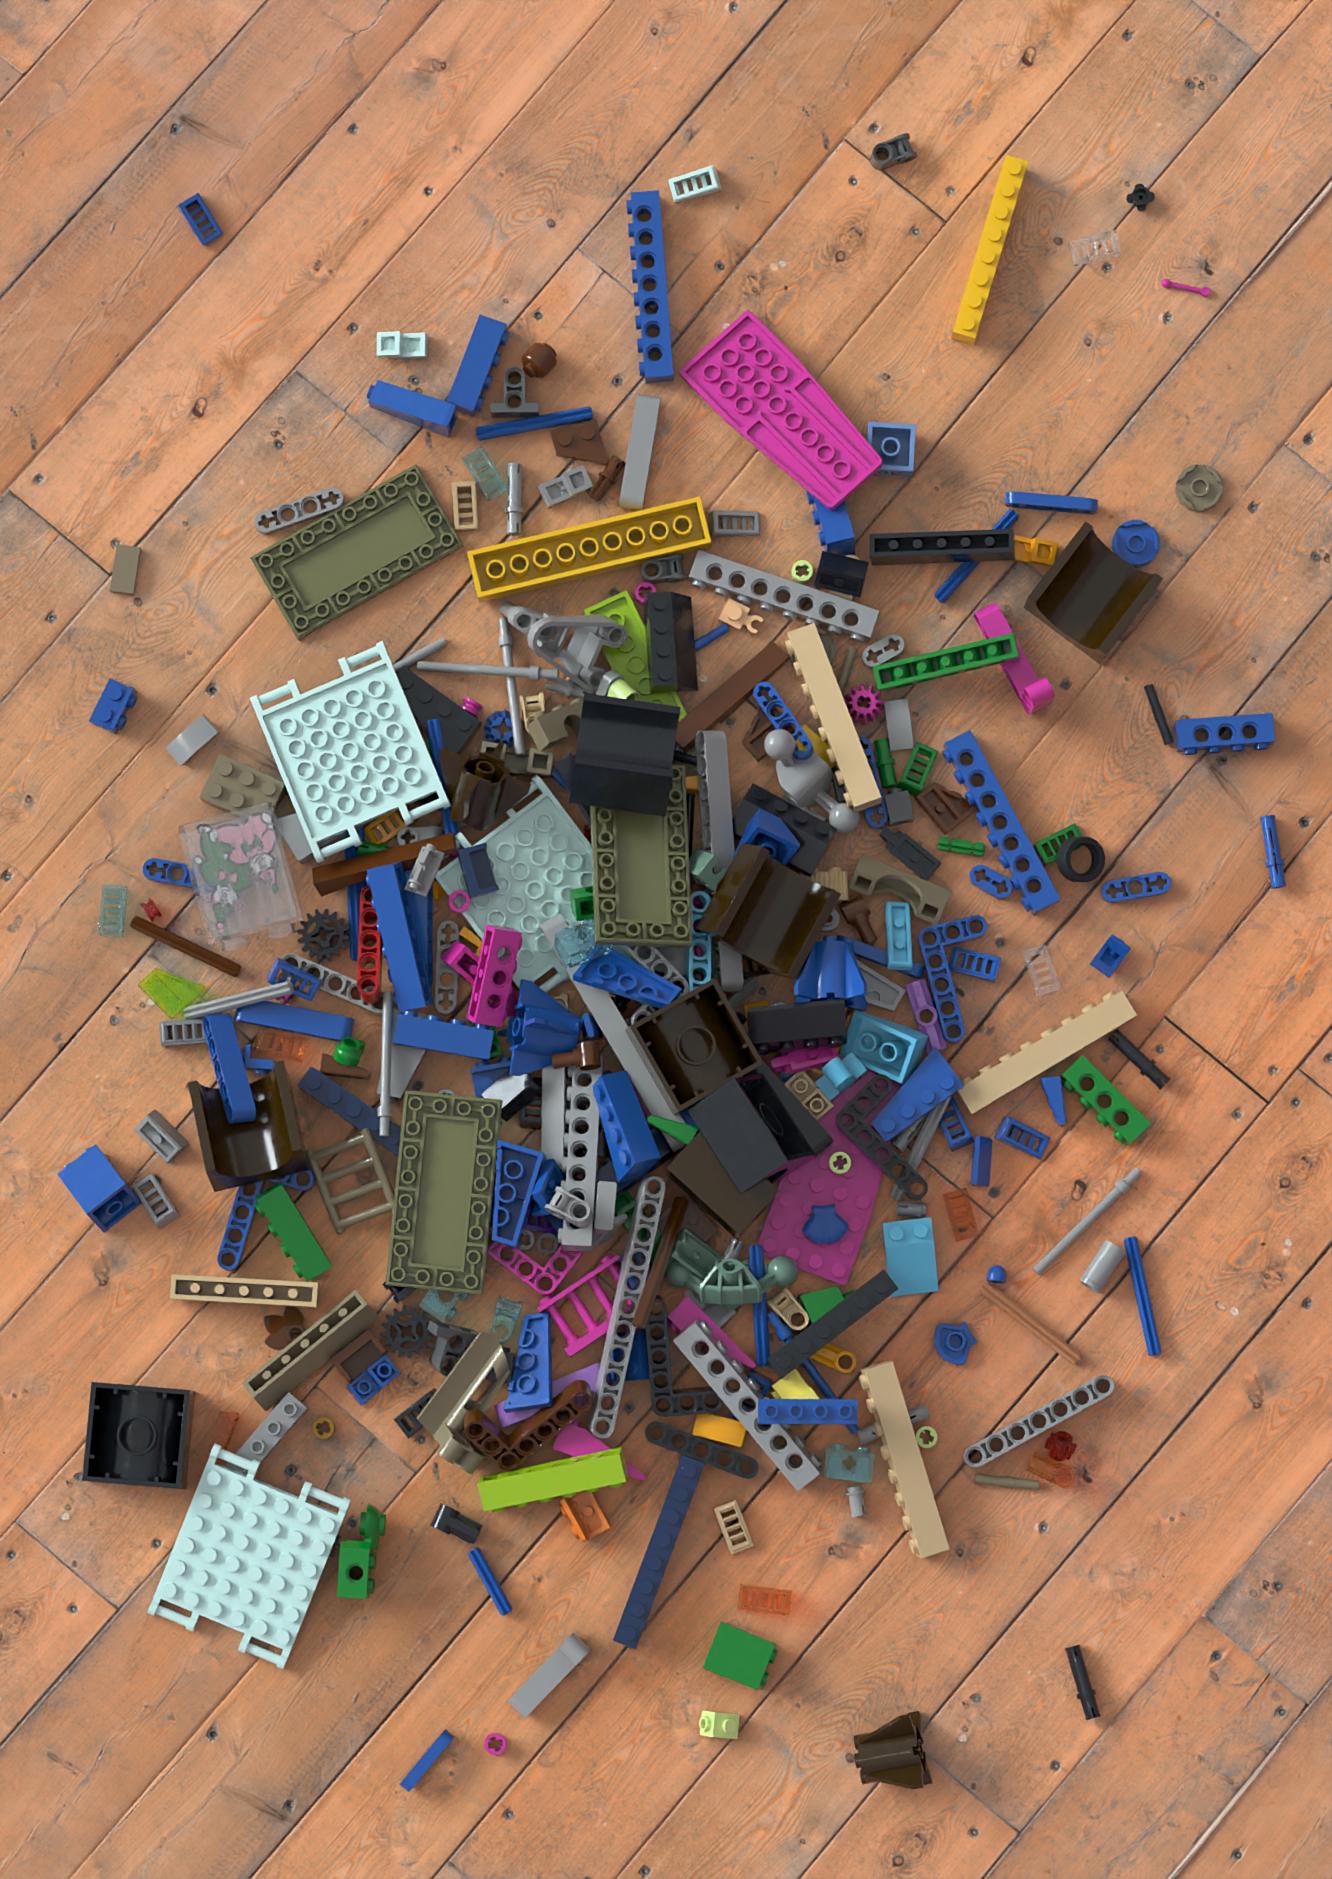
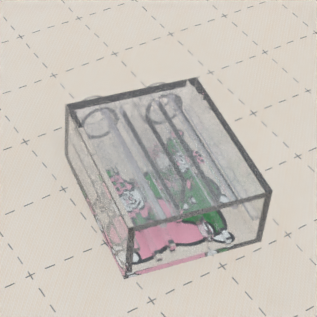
M273 801L179 825L178 834L209 945L220 942L222 951H232L249 945V934L267 930L269 939H278L297 932L295 922L303 921V911Z

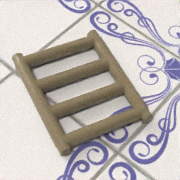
M369 1128L363 1129L361 1134L315 1152L313 1150L306 1151L310 1169L337 1234H341L345 1231L344 1228L390 1211L393 1213L395 1193ZM365 1143L370 1157L323 1174L318 1160ZM374 1166L378 1180L332 1197L327 1183ZM383 1189L388 1202L349 1217L340 1218L336 1205Z

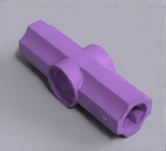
M925 979L904 985L919 1032L928 1035L925 1045L926 1054H929L934 1047L938 1051L947 1048ZM922 1010H927L932 1014L931 1022L924 1023L920 1020L919 1014Z

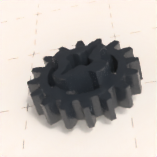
M316 909L315 916L313 917L309 913L306 914L308 921L301 920L300 924L304 928L297 930V933L303 936L298 939V943H305L302 951L306 952L309 950V958L311 959L318 955V961L320 962L323 956H326L329 961L332 959V954L339 957L340 953L338 950L340 948L346 950L347 948L343 941H349V936L344 935L345 932L349 931V928L347 926L342 927L345 919L337 920L338 913L334 912L332 915H329L328 909L324 910V914H320L319 910ZM324 920L332 921L337 926L330 927L325 924ZM315 922L316 927L313 932L308 933L310 926ZM321 930L330 933L326 936L327 940L322 941L321 937H317L321 934ZM339 936L337 944L331 948L332 941ZM310 944H319L322 946L323 951L313 948Z
M403 1305L402 1312L394 1308L395 1315L392 1317L387 1314L386 1317L389 1322L381 1324V1326L386 1328V1332L380 1333L381 1336L387 1337V1340L383 1343L384 1346L391 1345L392 1347L389 1351L391 1353L398 1350V1357L400 1358L404 1353H407L408 1358L412 1357V1352L421 1355V1347L424 1349L429 1348L425 1344L426 1340H433L428 1335L430 1331L427 1327L431 1319L422 1318L425 1313L423 1310L417 1314L416 1306H413L411 1311H408L406 1305ZM406 1315L413 1316L410 1321L401 1322L398 1319ZM420 1323L423 1326L422 1338L418 1335L417 1327ZM398 1324L406 1328L412 1326L411 1332L416 1339L409 1336L403 1338V1331ZM392 1326L397 1329V1337L394 1341L391 1337ZM405 1342H414L416 1344L412 1348L401 1347Z

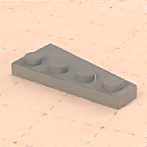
M856 960L867 984V995H864L867 1004L894 1012L906 990Z

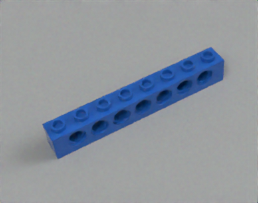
M659 190L631 192V200H626L627 215L632 214L633 222L628 223L629 238L634 237V246H630L631 261H636V269H632L633 284L637 283L638 292L633 293L634 307L639 306L640 315L635 316L636 330H641L642 337L637 339L638 353H643V362H639L640 376H645V383L673 381L674 374ZM645 213L651 219L647 222H641L638 216ZM647 236L652 239V243L643 245L640 243V239ZM649 259L654 262V266L645 268L641 263ZM651 282L656 285V288L653 291H646L643 286ZM652 305L657 307L658 311L655 314H648L645 309ZM654 328L660 334L652 338L647 335V331ZM659 352L662 357L657 361H653L649 358V354Z
M971 730L945 742L943 746L945 750L942 751L943 756L948 764L952 762L956 770L953 774L959 785L963 784L967 792L964 794L970 806L976 805L978 811L976 814L977 820L982 827L986 826L990 833L987 835V838L993 848H998L1001 854L998 856L999 861L1004 869H1009L1012 875L1010 881L1014 889H1019L1024 898L1021 899L1025 910L1027 912L1031 910L1032 914L1035 915L1058 903L1060 897ZM962 755H968L972 758V764L964 766L960 763L959 758ZM973 776H980L984 784L981 787H975L971 783V778ZM991 797L995 802V806L992 808L984 807L982 799ZM1002 818L1006 822V827L1004 829H997L993 824V820ZM1007 839H1013L1017 843V849L1008 850L1004 842ZM1019 860L1026 861L1029 867L1028 870L1025 872L1019 871L1016 868V862ZM1030 881L1037 882L1040 886L1039 892H1030L1027 888V883Z

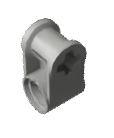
M439 826L403 827L397 834L398 846L405 845V840L403 839L406 834H410L411 839H415L411 840L410 843L443 835V828Z
M556 1186V1193L550 1203L545 1205V1210L577 1227L589 1226L593 1220V1213L588 1203L567 1190ZM584 1209L587 1211L585 1217H575L578 1210Z

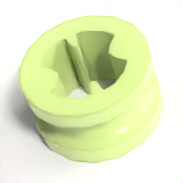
M797 561L792 567L791 575L796 582L806 583L813 575V567L808 561ZM805 566L807 568L806 573L809 574L799 577L797 575L798 571H795L796 568L802 569Z
M837 1152L830 1157L829 1167L831 1171L836 1174H844L849 1170L851 1160L846 1153ZM838 1156H841L842 1160L845 1158L847 1164L843 1165L842 1170H838V1166L835 1168L833 1165Z
M929 1426L920 1428L915 1434L917 1443L922 1448L933 1447L937 1442V1433ZM924 1430L930 1431V1436L933 1437L932 1442L928 1441V1445L923 1444V1439L919 1438L921 1432L925 1433Z

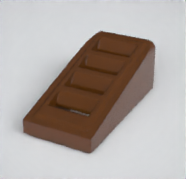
M322 1053L320 1072L323 1075L364 1080L370 1079V1073L367 1070L358 1066L342 1065L333 1056Z

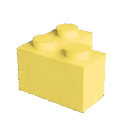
M796 1369L771 1386L774 1390L771 1392L774 1399H819Z

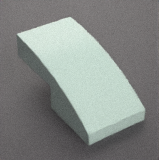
M400 331L377 332L376 356L386 358H427L428 334H402Z

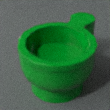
M345 1037L336 1046L333 1057L342 1065L357 1066L366 1043L362 1040Z

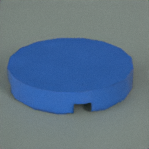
M1131 520L1123 523L1116 530L1112 538L1113 552L1135 568L1148 565L1155 559L1159 551L1160 539L1157 531L1142 520Z

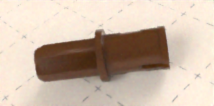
M616 456L611 457L603 472H599V478L589 492L592 499L600 501L609 487L615 484V478L625 466L624 461L619 462L620 458Z

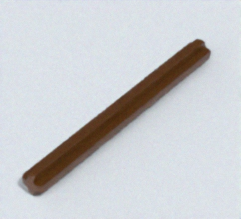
M677 1196L674 1199L632 1321V1325L637 1329H645L689 1204L685 1197Z

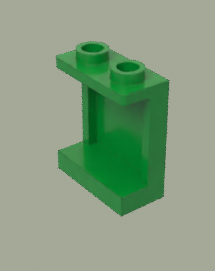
M720 1621L702 1668L758 1690L759 1685L764 1687L769 1675L765 1670L768 1663H774L778 1650L774 1649L775 1643Z

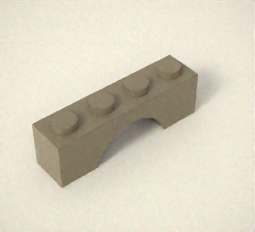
M863 854L848 887L869 897L877 893L897 895L911 905L915 916L936 925L951 893L948 889Z

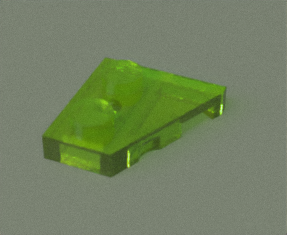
M155 968L138 984V987L170 1020L175 1018L206 988L200 983L196 984L187 981L183 977L168 974L166 971Z

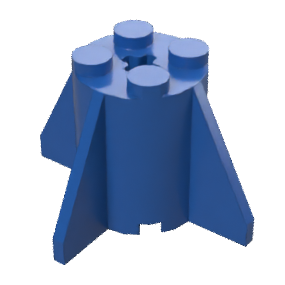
M824 936L823 941H816L795 983L794 996H797L795 1003L844 999L845 1008L863 1012L867 1011V1001L864 996L867 995V984L854 956V941H837L836 936Z
M522 979L520 981L518 1004L513 1009L517 1011L515 1017L510 1016L507 1028L497 1033V1036L506 1037L507 1043L512 1045V1047H509V1050H512L509 1075L521 1076L552 1066L551 1055L573 1051L574 1048H577L576 1045L580 1043L578 1035L583 1025L580 1017L572 1014L532 981Z

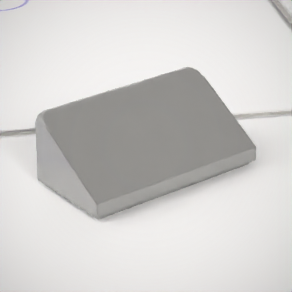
M157 1110L147 1114L134 1129L167 1164L189 1144Z
M598 1182L594 1222L595 1234H602L613 1230L617 1189L615 1182Z

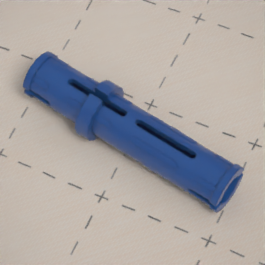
M1275 815L1260 817L1267 857L1265 866L1269 869L1271 889L1286 887L1283 871L1285 862L1284 859H1281ZM1269 830H1270V832H1271V839H1272L1273 849H1272V846H1271V840H1270Z

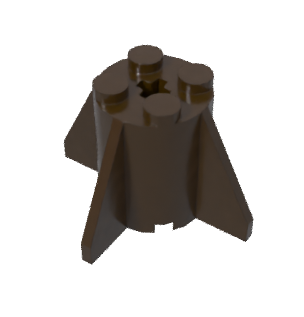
M499 742L492 754L480 752L479 756L473 757L472 753L463 757L444 748L440 750L438 759L451 804L450 818L452 821L471 826L476 831H485L487 826H491L529 793L531 784L510 776L509 768L506 769L504 767L505 762L500 759L504 743Z
M919 1711L900 1715L873 1732L854 1735L855 1748L858 1750V1753H854L856 1768H861L860 1778L863 1785L881 1782L909 1789L923 1788V1785L932 1784V1778L926 1763V1754L922 1749V1744L924 1743L921 1735Z

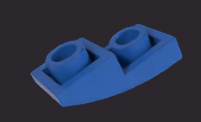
M385 1354L364 1373L348 1384L346 1389L358 1404L362 1406L401 1373Z

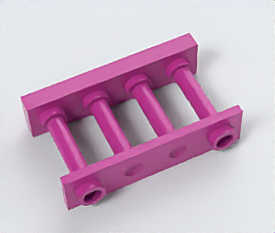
M612 1253L599 1261L601 1266L555 1297L550 1294L539 1301L541 1306L537 1308L538 1311L542 1313L547 1309L567 1339L566 1344L568 1347L564 1350L570 1358L605 1335L608 1331L613 1303L595 1276L608 1269L618 1284L620 1270L615 1263L621 1259L619 1254L613 1256ZM627 1281V1286H628V1288H629V1289H632L631 1286H630V1284H629L628 1281ZM586 1282L608 1313L606 1315L608 1320L602 1324L594 1320L575 1291ZM565 1296L569 1298L588 1327L586 1329L588 1333L581 1338L579 1335L574 1334L555 1305ZM630 1300L627 1301L629 1306L622 1310L624 1313L631 1310L632 1304Z

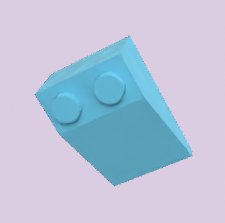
M856 1010L853 1013L847 1031V1044L842 1045L839 1055L846 1057L849 1053L853 1052L864 1067L903 1084L918 1068L928 1035L908 1026Z
M931 1217L882 1223L881 1229L887 1274L899 1288L890 1297L939 1291Z

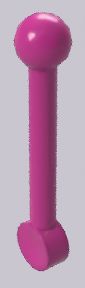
M1169 279L1162 281L1164 288L1174 287L1201 293L1203 297L1209 296L1211 292L1209 287L1201 289L1174 283Z

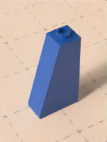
M377 380L375 386H370L367 394L370 407L447 438L450 437L458 418L457 408L454 404Z

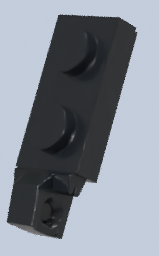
M885 827L879 835L888 843L885 848L889 853L923 880L928 881L942 864L906 833L903 834L898 831L895 834Z

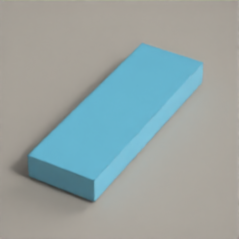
M886 901L887 969L912 970L910 904L907 902Z

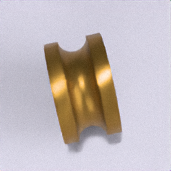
M318 1418L313 1423V1433L320 1439H328L334 1434L335 1425L329 1418ZM325 1421L328 1422L329 1426L327 1427L331 1428L330 1432H324L323 1435H320L318 1433L320 1429H317V1425L319 1423L324 1424Z

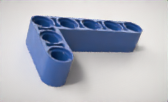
M979 915L926 927L920 932L918 937V946L937 1012L938 1022L944 1040L950 1044H956L961 1041L965 1034V1027L944 948L981 938L987 930V922ZM971 922H979L982 926V931L980 933H973L969 928V924ZM950 927L956 928L959 932V937L950 939L946 935V930ZM926 933L933 934L936 942L932 945L925 944L923 935ZM933 956L940 958L942 962L941 967L932 968L929 965V958ZM937 980H944L948 985L947 990L944 992L938 991L935 988V982ZM950 1003L954 1008V1012L950 1015L944 1014L941 1011V1005ZM950 1026L957 1027L960 1031L959 1037H949L947 1028Z
M310 1170L286 1175L281 1180L273 1178L253 1183L257 1188L253 1196L245 1195L244 1187L246 1185L238 1187L217 1257L221 1268L226 1271H234L240 1266L257 1211L255 1204L258 1203L256 1196L262 1193L265 1181L275 1184L281 1181L285 1187L306 1192L315 1185V1178ZM305 1173L310 1176V1182L307 1186L298 1185L297 1179L299 1175ZM243 1206L248 1207L250 1211L249 1216L244 1220L237 1217L238 1209ZM234 1230H240L243 1235L238 1243H233L230 1240V1234ZM228 1253H233L236 1258L232 1266H225L223 1264V1257Z

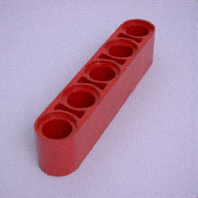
M367 885L360 894L357 988L362 1001L371 1004L378 1001L381 996L383 940L382 935L377 930V913L372 908V902L367 901L368 898L373 897L371 888ZM369 919L377 920L374 924H366ZM369 941L376 942L372 947L365 946ZM367 964H375V967L372 969L364 968ZM367 986L375 987L371 992L363 991Z

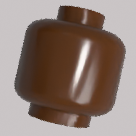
M535 343L522 356L523 371L529 377L544 378L557 364L555 350L546 343Z

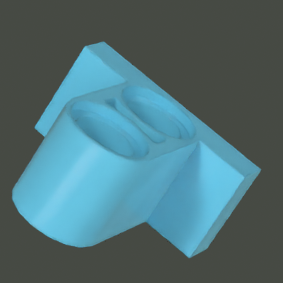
M851 1052L842 1060L839 1057H835L829 1061L821 1070L824 1075L815 1084L828 1100L832 1102L867 1073L868 1070Z

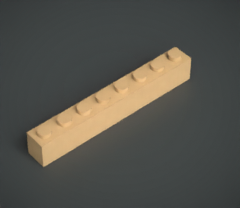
M815 623L787 632L788 640L785 641L789 655L793 654L796 662L793 663L797 676L802 675L805 683L801 685L806 698L810 697L813 705L810 706V711L813 719H818L821 727L818 728L821 740L823 742L827 740L830 749L826 750L830 763L835 762L838 769L835 772L838 784H843L846 793L843 796L847 807L852 806L854 811H861L880 804L882 800L881 794Z
M1115 990L1102 997L1104 1002L1097 1006L1093 1002L1083 1008L1082 1012L1084 1014L1079 1017L1069 1016L1061 1021L1062 1027L1057 1030L1051 1027L1040 1034L1042 1039L1035 1043L1031 1039L1021 1045L1022 1051L1015 1055L1012 1052L1007 1053L999 1058L1000 1064L992 1067L991 1064L978 1071L980 1076L973 1080L970 1076L962 1080L961 1082L964 1087L957 1091L956 1094L970 1116L1134 1019L1137 1014L1123 991L1117 994Z
M887 1360L860 1369L862 1374L859 1376L860 1384L863 1390H867L869 1399H866L867 1407L870 1413H874L876 1420L873 1423L877 1437L881 1436L883 1446L880 1447L884 1460H888L890 1469L887 1470L891 1483H895L897 1489L895 1499L897 1505L902 1507L905 1515L902 1517V1522L905 1530H909L912 1538L909 1540L911 1551L917 1557L925 1558L949 1550L950 1548L893 1361Z

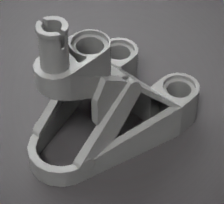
M504 601L499 607L500 613L508 618V622L513 627L528 635V645L535 654L549 662L581 687L591 691H597L602 677L607 673L595 664L602 645L612 648L620 647L625 643L628 636L625 627L604 615L557 616L546 611L542 614L523 606H515L509 601ZM556 626H558V633L553 640L549 641L548 639H551L555 635L557 629ZM570 627L574 628L575 630L566 650L561 649ZM558 657L564 668L557 662H555L552 658Z

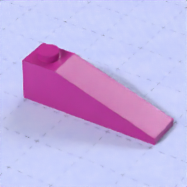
M455 940L440 959L473 986L479 957L465 945ZM497 973L493 975V981L499 978ZM513 987L506 1004L508 1017H515L517 1012L513 1009L518 1004L519 993ZM490 996L488 1000L490 1002H493L495 996Z
M688 1296L667 1316L669 1320L667 1324L676 1334L697 1318L701 1322H707L713 1330L712 1335L717 1341L721 1340L729 1350L727 1353L733 1360L737 1359L741 1364L751 1369L756 1366ZM702 1341L699 1342V1343H701V1344H703V1345L709 1347L707 1343L702 1342Z
M576 1420L557 1434L552 1448L574 1457L610 1450L608 1446L594 1435L581 1428L582 1423ZM626 1461L629 1476L645 1481L646 1476Z

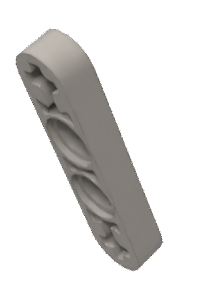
M328 488L262 511L255 517V527L258 532L267 535L326 515L344 504L343 494L337 488ZM330 494L340 497L336 500L337 504L332 505L331 502L324 503L325 509L322 510L318 498L322 497L324 502L330 499ZM308 501H313L317 504V510L314 513L305 512L304 505ZM286 509H291L294 511L295 516L291 521H284L281 517L282 512ZM277 513L280 525L273 521L269 523V528L265 529L263 525L259 526L262 523V518L266 517L267 520L275 519L273 514Z
M453 921L442 922L437 931L435 1007L443 1015L452 1014L457 1007L458 974L440 959L441 953L451 946L448 944L441 946V942L446 943V935L442 933V930H446L447 926H451L455 934H451L450 942L453 943L455 940L459 942V928ZM445 973H449L454 977L452 985L447 987L440 983V977ZM440 989L443 991L454 990V994L448 993L449 1002H453V1005L449 1006L448 1010H444L443 1006L439 1005V1002L444 1001V993L439 994Z

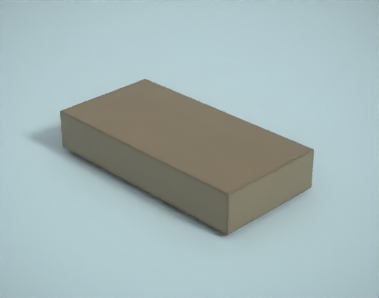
M117 544L110 592L134 595L141 547Z

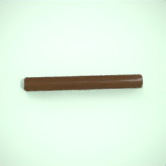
M135 916L131 921V928L233 977H237L241 971L239 964L141 917Z

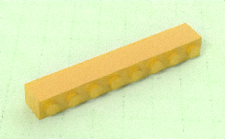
M1005 155L951 339L974 345L1026 172L1027 160Z

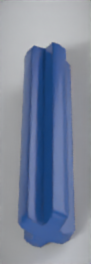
M480 1548L473 1549L468 1553V1556L502 1616L510 1613L512 1606Z

